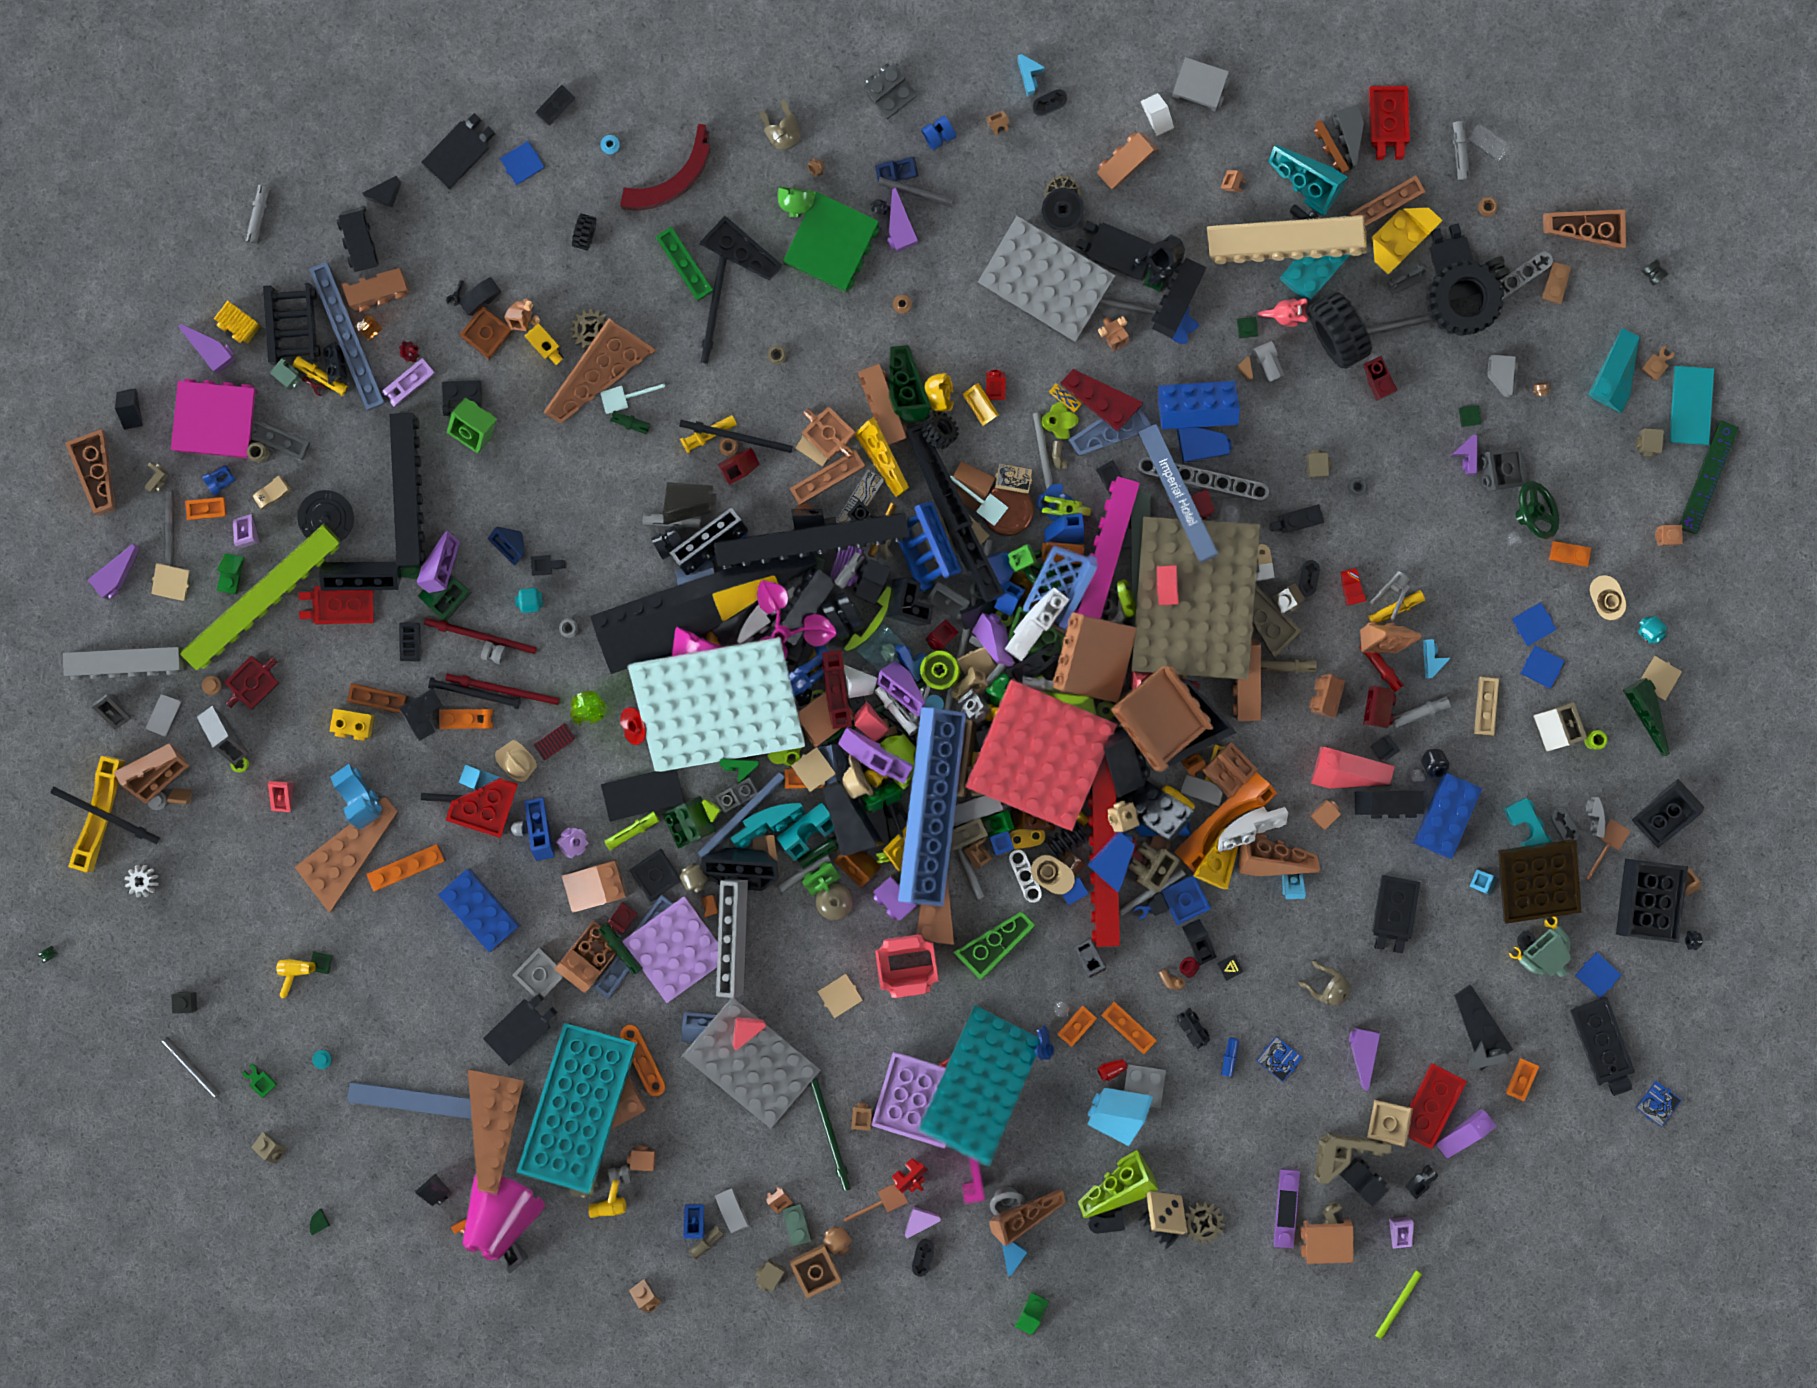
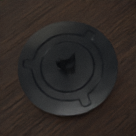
M320 490L310 494L303 500L298 510L297 520L299 528L306 538L325 524L341 542L352 530L354 513L350 503L344 496L334 491Z

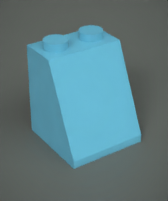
M1104 1088L1100 1094L1096 1093L1092 1101L1094 1106L1092 1105L1087 1116L1090 1118L1087 1125L1129 1146L1146 1120L1153 1097L1145 1094Z

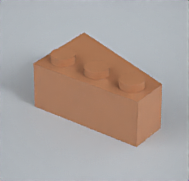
M400 268L376 274V277L368 280L361 278L359 283L348 286V283L341 284L349 306L360 313L371 310L370 307L374 305H386L389 303L388 300L393 298L396 300L403 299L407 293H410L404 273Z

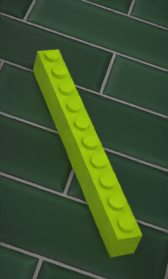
M325 524L320 526L181 651L180 655L196 671L200 667L202 669L206 668L211 663L210 658L214 655L219 656L226 649L224 646L228 642L231 644L240 637L238 633L243 629L247 631L254 624L252 621L257 616L259 618L263 617L268 612L266 608L271 604L275 606L282 599L281 595L285 591L291 592L297 586L295 583L300 578L304 580L311 573L309 570L313 566L319 567L325 561L323 557L328 553L332 555L337 551L340 539Z

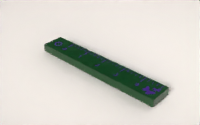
M1719 421L1679 525H1682L1683 530L1693 534L1698 533L1739 427Z

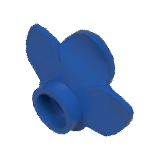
M1189 306L1175 335L1171 338L1180 344H1186L1188 342L1187 333H1191L1199 327L1197 321L1188 316Z
M1053 484L1048 487L1046 493H1042L1037 497L1036 506L1040 511L1046 507L1055 509L1056 503L1049 502L1047 506L1042 505V500L1045 499V496L1066 500L1073 499L1069 495L1062 493L1063 484ZM1047 514L1048 518L1052 521L1061 517L1059 515Z
M1043 1025L1042 1029L1037 1030L1040 1044L1036 1047L1035 1053L1040 1060H1049L1054 1054V1047L1050 1044L1048 1029Z

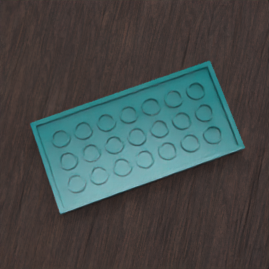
M974 1005L918 1130L989 1165L1037 1056L1035 1049L1040 1044V1038Z
M564 1023L517 1173L591 1194L637 1043Z

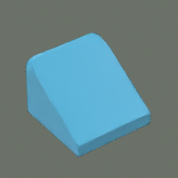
M1477 869L1469 887L1491 895L1498 878Z

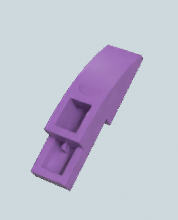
M849 727L845 729L838 743L850 755L883 776L888 775L903 784L914 766L882 749L880 744Z

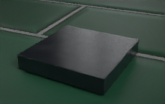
M659 849L629 869L650 902L681 882L680 876L662 849Z

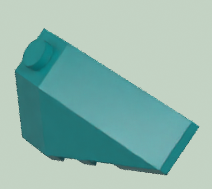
M1278 145L1274 146L1268 159V163L1282 178H1288L1294 185L1292 189L1295 192L1299 190L1306 198L1304 202L1323 216L1340 195L1348 178L1333 167Z
M1624 328L1621 329L1587 395L1619 413H1622L1631 395L1639 336Z

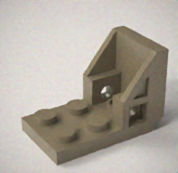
M1327 1133L1319 1139L1314 1178L1319 1183L1328 1184L1350 1164L1352 1149L1357 1153H1365L1367 1150L1373 1152L1374 1155L1385 1156V1153H1391V1145L1374 1139Z

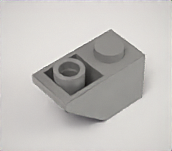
M1491 355L1489 357L1487 376L1504 397H1510L1516 390V381H1514V374L1518 370V362H1515L1516 357Z

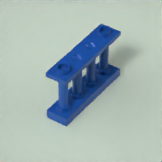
M932 501L914 507L917 515L907 520L909 537H905V541L898 542L914 581L921 582L919 592L934 588L932 580L942 574L946 578L962 572ZM921 522L924 533L913 538L909 528ZM928 539L932 550L921 556L917 545ZM936 557L939 568L928 573L924 563Z

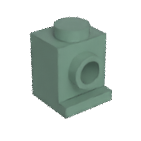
M281 359L270 374L290 390L293 387L297 388L302 382V379L297 375L298 371L291 365L287 367L289 363Z

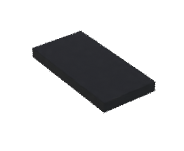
M677 769L661 772L654 771L601 784L610 822L685 803Z

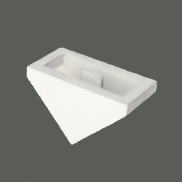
M1159 94L1141 101L1156 136L1174 128L1169 108Z
M844 665L843 674L847 697L854 698L872 695L878 678Z

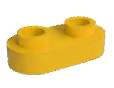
M1018 829L1009 833L1014 849L1037 846L1045 840L1044 830ZM1035 832L1039 833L1037 840L1032 838V834ZM1015 836L1020 837L1021 841L1019 843H1014L1013 839Z

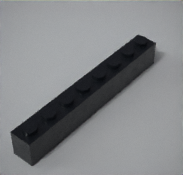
M412 412L389 414L396 566L399 568L422 567L423 562L426 561L425 550H422L425 535L424 531H421V524H424L423 512H420V505H423L422 493H419V486H422V476L418 473V467H421V457L417 452V448H420V438L417 437L416 429H419V419Z

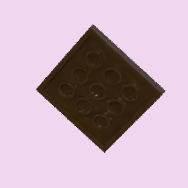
M1575 839L1498 850L1503 920L1505 924L1582 913L1577 842Z

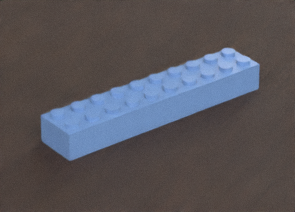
M921 708L898 901L943 906L966 713L936 708Z

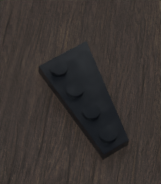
M726 216L711 229L699 244L769 281L783 266Z
M1468 985L1454 995L1473 1052L1476 1051L1481 1041L1483 1042L1486 1055L1490 1054L1489 1051L1495 1049L1505 1050L1506 1054L1513 1050L1471 985Z

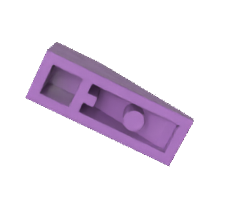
M894 188L892 189L890 238L887 240L890 248H895L897 253L917 245L918 240L898 192Z
M180 324L178 326L215 373L218 374L236 360L232 356L234 351L228 344L224 345L185 325Z
M449 531L444 532L421 567L417 584L428 593L446 590L460 543Z
M130 545L88 579L102 598L112 599L119 593L118 590L123 586L140 549L138 545Z
M982 613L972 633L996 663L1012 667L1014 664L1012 654L1005 650L1009 643L1005 625L996 614Z
M897 661L881 669L876 684L916 716L920 717L921 708H924L925 701L910 672Z
M1355 1027L1354 1031L1350 1032L1349 1042L1351 1043L1361 1087L1364 1090H1369L1380 1033Z
M1479 1109L1435 1144L1448 1159L1483 1138L1497 1126L1486 1111Z

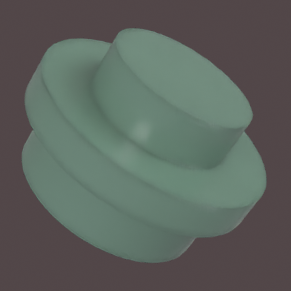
M889 643L882 646L881 655L886 661H895L898 654L893 645Z

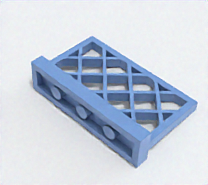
M1053 546L1023 606V611L1030 612L1033 608L1030 607L1031 602L1040 601L1052 590L1050 583L1060 579L1062 586L1058 587L1057 590L1059 592L1065 590L1069 601L1054 622L1059 623V627L1066 629L1072 612H1075L1097 569L1096 557L1091 555L1085 557ZM1058 553L1064 555L1065 560L1055 563L1053 558ZM1076 560L1083 562L1081 567L1072 568L1071 562ZM1068 564L1070 571L1060 574L1058 567ZM1055 568L1057 575L1047 578L1046 572ZM1073 575L1074 582L1065 585L1063 578ZM1047 584L1050 591L1040 594L1038 588Z

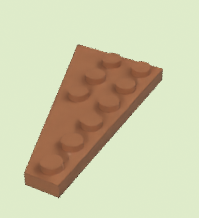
M609 318L546 407L544 413L561 424L578 411L579 407L595 398L596 394L601 390L604 391L625 375L635 364L638 365L643 361L644 357L652 354L656 349Z
M387 797L379 801L383 807L380 817L363 829H358L349 824L294 867L329 913H331L350 882L368 858V855L398 813Z
M468 1070L477 1187L480 1192L498 1195L524 1081Z

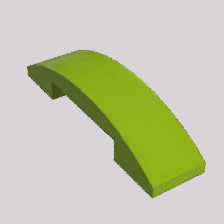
M887 586L877 601L882 606L877 616L862 637H859L857 634L852 636L844 648L845 651L848 652L859 647L878 629L888 609L891 593L889 586Z

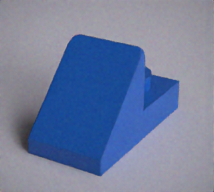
M896 645L894 648L898 654V661L910 672L915 682L920 681V666L926 654L918 653L911 658L912 652L907 646Z

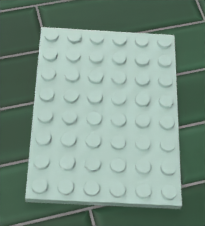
M780 638L629 664L628 666L641 719L646 724V739L655 771L661 772L719 762L720 759L731 760L805 747V740Z

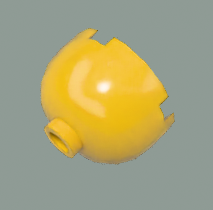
M940 373L928 378L924 389L931 406L930 409L937 412L951 411L954 401L950 402V391L953 392L950 376L947 373Z

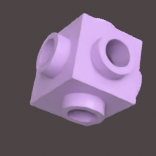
M576 828L565 829L560 834L562 837L555 842L568 858L580 855L586 850L585 846L589 844L586 840L587 835L581 829L578 830Z

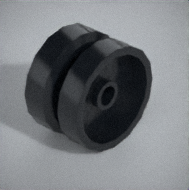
M1059 188L1047 194L1043 200L1041 210L1043 218L1049 226L1056 230L1064 231L1078 225L1083 217L1084 206L1082 199L1076 192L1067 188ZM1064 205L1066 212L1061 213L1059 207Z
M844 591L835 596V601L839 606L838 609L835 608L830 600L821 604L841 641L850 637V632L846 627L848 623L856 633L865 628L859 618L858 611L852 601L848 600Z

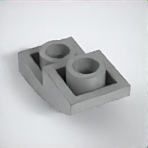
M1188 775L1185 777L1180 792L1185 796L1199 799L1202 802L1215 806H1220L1224 794L1216 784Z
M749 777L715 797L723 812L726 813L753 798L760 791L752 777Z
M1591 797V800H1588L1586 805L1588 816L1595 817V820L1591 822L1590 831L1593 832L1592 836L1604 838L1605 816L1599 797Z
M731 1188L715 1196L722 1216L732 1234L749 1226L744 1209L740 1207L735 1189Z

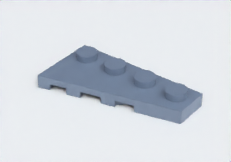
M1139 409L1119 432H1116L1100 418L1068 441L1078 456L1139 435V431L1150 427L1151 424L1141 409Z

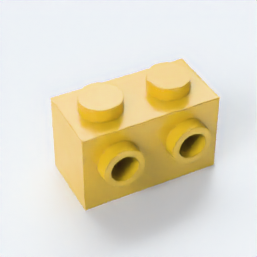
M333 709L330 732H335L337 737L346 738V735H353L354 740L365 741V738H371L375 715Z

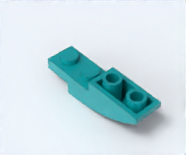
M801 803L782 804L762 810L743 820L742 822L746 828L732 836L731 840L737 849L745 848L753 839L763 836L769 828L774 834L783 831L789 823L799 820L805 813V810Z

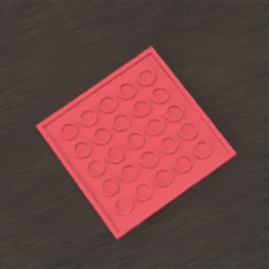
M1010 680L965 787L1072 831L1104 757V746L1109 736L1114 733L1117 724L1019 682Z

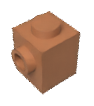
M1662 525L1657 527L1655 539L1658 546H1678L1683 544L1682 525Z
M636 1145V1148H633L627 1156V1164H630V1170L654 1171L656 1149H648L647 1145Z

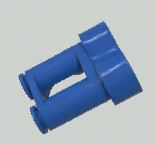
M227 465L222 466L211 474L207 473L202 476L214 496L220 493L221 489L236 481L233 474L230 475L228 472L230 470ZM226 473L228 474V477L221 480L220 482L216 480Z

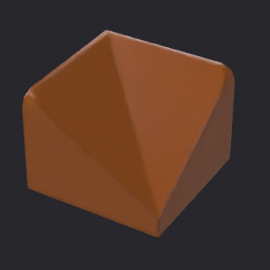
M714 894L701 898L705 911L704 917L719 913V907Z

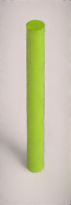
M1417 1270L1375 1336L1382 1340L1421 1278L1422 1274Z

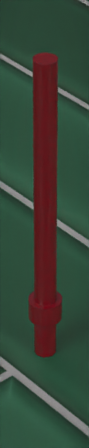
M427 617L424 620V625L438 628V631H449L535 654L537 650L535 646L449 624V621H438Z
M447 673L445 681L458 683L460 686L467 688L472 686L559 705L560 698L471 679L470 676L466 675L457 676Z

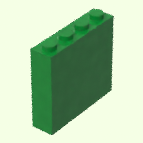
M816 192L814 204L806 212L783 262L846 293L848 289H852L856 281L853 278L855 273L860 272L864 262H862L864 254L868 255L872 248L870 244L872 238H876L880 231V227H878L879 221Z

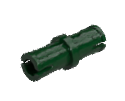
M614 410L613 417L610 422L625 426L627 430L633 429L647 435L648 428H650V423L635 419L633 415L628 416Z

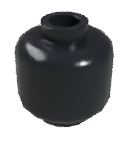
M1440 749L1427 750L1421 759L1426 773L1431 777L1438 778L1444 776L1450 766L1446 755Z

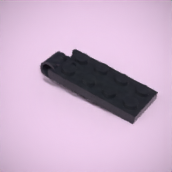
M1603 997L1571 1009L1570 1013L1597 1085L1600 1086L1608 1082L1613 1096L1632 1090V1085L1627 1075L1635 1073L1608 998Z

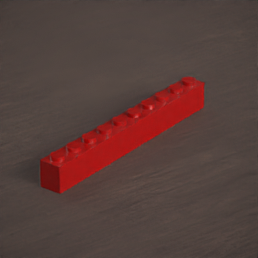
M1105 754L1090 787L1091 796H1088V807H1091V815H1088V826L1092 827V834H1089V846H1092L1093 852L1089 854V862L1117 833L1114 832L1113 826L1108 819V809L1113 808V804L1116 803V791ZM1093 870V873H1090V884H1093L1094 892H1090V901L1094 903V911H1091V923H1095V930L1091 931L1092 942H1095L1097 947L1120 946L1118 892Z

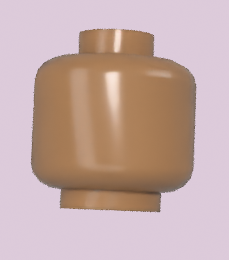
M834 1226L824 1234V1244L832 1255L840 1254V1256H843L850 1251L849 1246L852 1244V1239L843 1227L838 1228Z

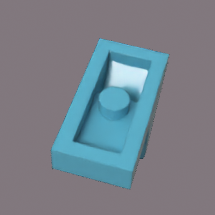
M1022 54L1018 55L1017 60L1027 96L1034 95L1035 88H1038L1036 78L1032 77V75L1043 73L1045 67Z
M1434 639L1423 640L1425 679L1433 678L1450 658H1435V655L1438 654L1437 643H1434Z
M465 764L459 783L473 789H478L502 777Z
M1303 874L1282 875V893L1286 899H1305L1306 892Z

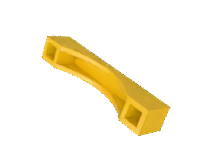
M110 756L100 757L95 774L91 805L111 813L119 786V781L114 772L123 768L126 761ZM90 812L88 813L81 835L73 849L69 868L83 872L94 871L108 824L107 820Z

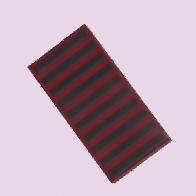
M564 723L536 742L534 747L545 761L576 738L566 723Z

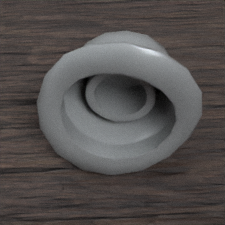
M1001 1187L995 1192L994 1198L990 1202V1210L994 1215H998L1006 1209L1025 1203L1024 1197L1012 1187Z

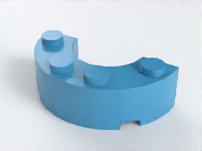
M348 763L330 778L334 788L341 794L348 805L343 809L347 820L356 828L363 829L381 816L383 807L377 801L379 797L375 791L370 790L362 780L363 774L357 767L354 769Z

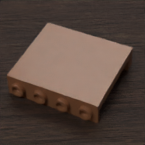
M1072 612L1068 622L1066 637L1063 641L1057 672L1054 676L1053 688L1118 703L1137 628Z
M1170 666L1160 667L1111 709L1150 765L1157 771L1165 770L1168 767L1166 763L1204 730L1213 728L1208 715L1199 708V702L1191 697L1187 685L1179 680L1177 671Z

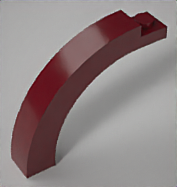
M698 123L691 155L683 168L675 176L660 185L650 188L633 189L624 187L620 207L623 210L631 211L654 209L674 201L687 192L700 177L709 158L711 147L708 144H704V142L708 143L709 131H707L706 125Z

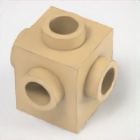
M1120 801L1113 804V808L1108 809V819L1113 826L1114 832H1124L1139 826L1137 810L1133 803Z

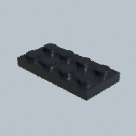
M1146 781L1144 786L1122 796L1118 801L1133 803L1137 810L1138 822L1170 843L1196 814L1193 809L1149 781Z

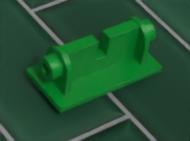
M893 782L873 791L872 796L869 794L861 796V799L867 803L865 805L866 811L874 812L883 808V801H885L887 806L900 801V798H902L901 793L904 791Z

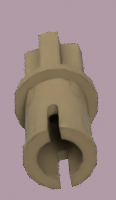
M715 1226L708 1234L700 1238V1241L688 1250L690 1255L697 1260L707 1249H711V1246L723 1235L722 1230Z

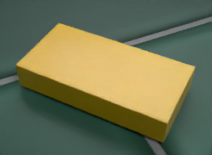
M979 383L962 394L982 426L999 416Z

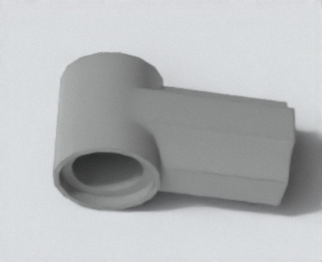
M1272 341L1253 348L1254 355H1257V361L1262 365L1269 382L1285 376L1277 359L1278 354Z

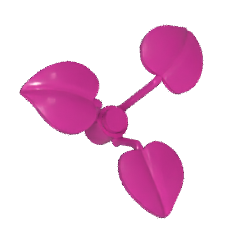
M763 580L760 582L757 590L759 606L768 614L776 610L777 617L776 629L772 636L763 637L759 641L780 638L786 659L788 650L783 644L789 636L791 637L796 633L804 631L806 642L813 646H821L836 635V629L826 617L818 614L807 616L804 619L805 627L792 632L786 626H780L781 611L779 608L785 607L788 603V593L780 584Z

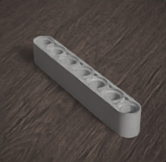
M1150 457L1143 458L1138 464L1139 472L1144 476L1160 479ZM1143 462L1151 463L1152 470L1145 471L1142 468ZM1175 463L1179 473L1182 470L1189 473V479L1183 480L1186 486L1207 489L1208 491L1255 502L1263 501L1269 494L1268 487L1260 482ZM1199 475H1205L1208 478L1207 484L1199 482ZM1218 479L1226 481V488L1221 489L1217 486ZM1236 484H1243L1245 492H1237ZM1255 488H1261L1263 490V497H1257L1255 495Z

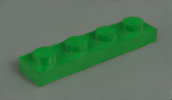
M672 227L655 236L697 302L713 292V289Z

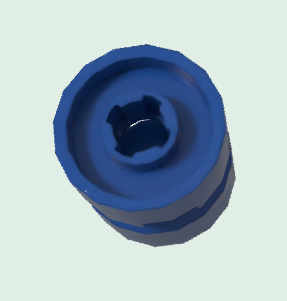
M945 115L935 120L934 125L928 124L921 128L924 138L933 151L941 147L943 141L949 142L956 138V133Z

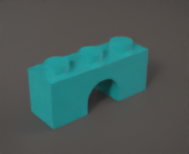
M1522 798L1503 808L1511 825L1516 826L1525 822L1530 827L1529 837L1520 842L1522 847L1552 842L1551 837L1545 834L1542 829L1544 824L1540 817H1536L1534 813L1536 809L1531 800Z
M821 802L776 837L794 861L809 850L806 843L812 834L819 832L826 837L834 831L829 810Z

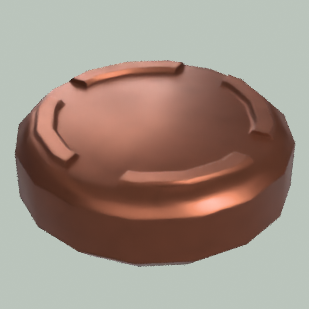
M993 488L989 491L986 498L989 494H992L1008 507L995 526L983 518L989 530L997 535L1006 537L1019 535L1026 530L1034 515V505L1030 495L1000 488Z

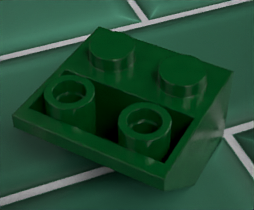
M450 574L446 590L428 593L423 589L418 597L442 620L448 621L472 592Z
M701 796L662 814L678 849L717 831L707 815Z

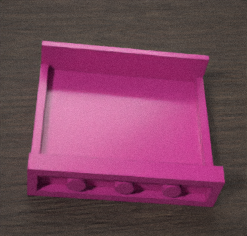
M187 378L184 379V382L178 381L171 450L175 452L248 458L247 449L251 442L255 393H258V390L249 384H241V387H236L234 383L229 382L215 385L214 381L203 380V383H196V380Z
M970 1156L974 1182L962 1184L965 1204L984 1200L978 1160Z

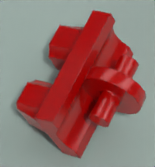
M911 1158L905 1164L911 1171L905 1176L899 1170L892 1176L897 1184L895 1187L902 1193L907 1189L912 1193L917 1188L921 1192L924 1190L921 1184L926 1179L922 1175L928 1169L921 1162L919 1163Z

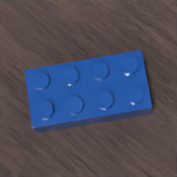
M1235 381L1158 386V407L1162 429L1239 424L1240 407Z
M1448 773L1442 776L1413 844L1445 858L1452 859L1482 788Z
M470 868L466 869L438 894L488 952L493 951L521 926Z

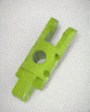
M1045 496V501L1056 504L1055 509L1046 507L1042 509V513L1059 516L1081 513L1082 515L1090 516L1091 508L1082 506L1080 501Z

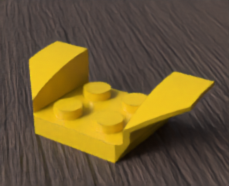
M1430 208L1399 210L1371 238L1375 263L1389 274L1443 220Z

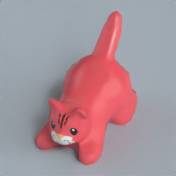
M1294 298L1283 300L1274 309L1261 311L1257 315L1264 318L1272 317L1281 325L1295 327L1298 325V322L1306 323L1308 321L1305 311L1307 299L1303 298L1298 301Z

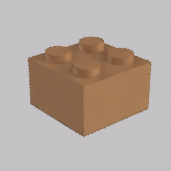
M825 1244L805 1252L790 1261L791 1268L806 1299L842 1282V1276Z

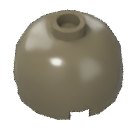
M834 882L828 885L829 892L822 889L817 893L816 908L828 920H841L852 910L853 895L845 885Z

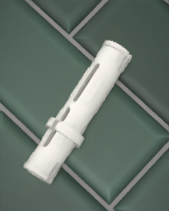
M881 687L875 690L874 693L884 703L885 709H889L909 736L914 735L919 730V727L899 705L898 700Z

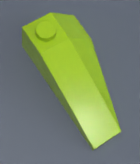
M1138 1150L1121 1158L1116 1163L1119 1167L1112 1174L1107 1172L1104 1175L1105 1181L1099 1186L1094 1185L1078 1201L1084 1218L1147 1197L1148 1192L1159 1190L1152 1171Z

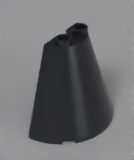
M1180 678L1179 680L1187 685L1189 694L1199 702V708L1208 715L1213 728L1204 730L1166 763L1168 767L1236 733L1235 729L1188 679L1183 681Z

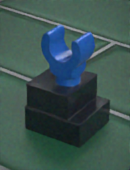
M1160 892L1153 895L1155 899L1149 901V904L1145 906L1139 905L1134 908L1135 911L1138 909L1144 911L1143 915L1138 917L1139 919L1145 918L1147 913L1151 911L1156 916L1169 910Z

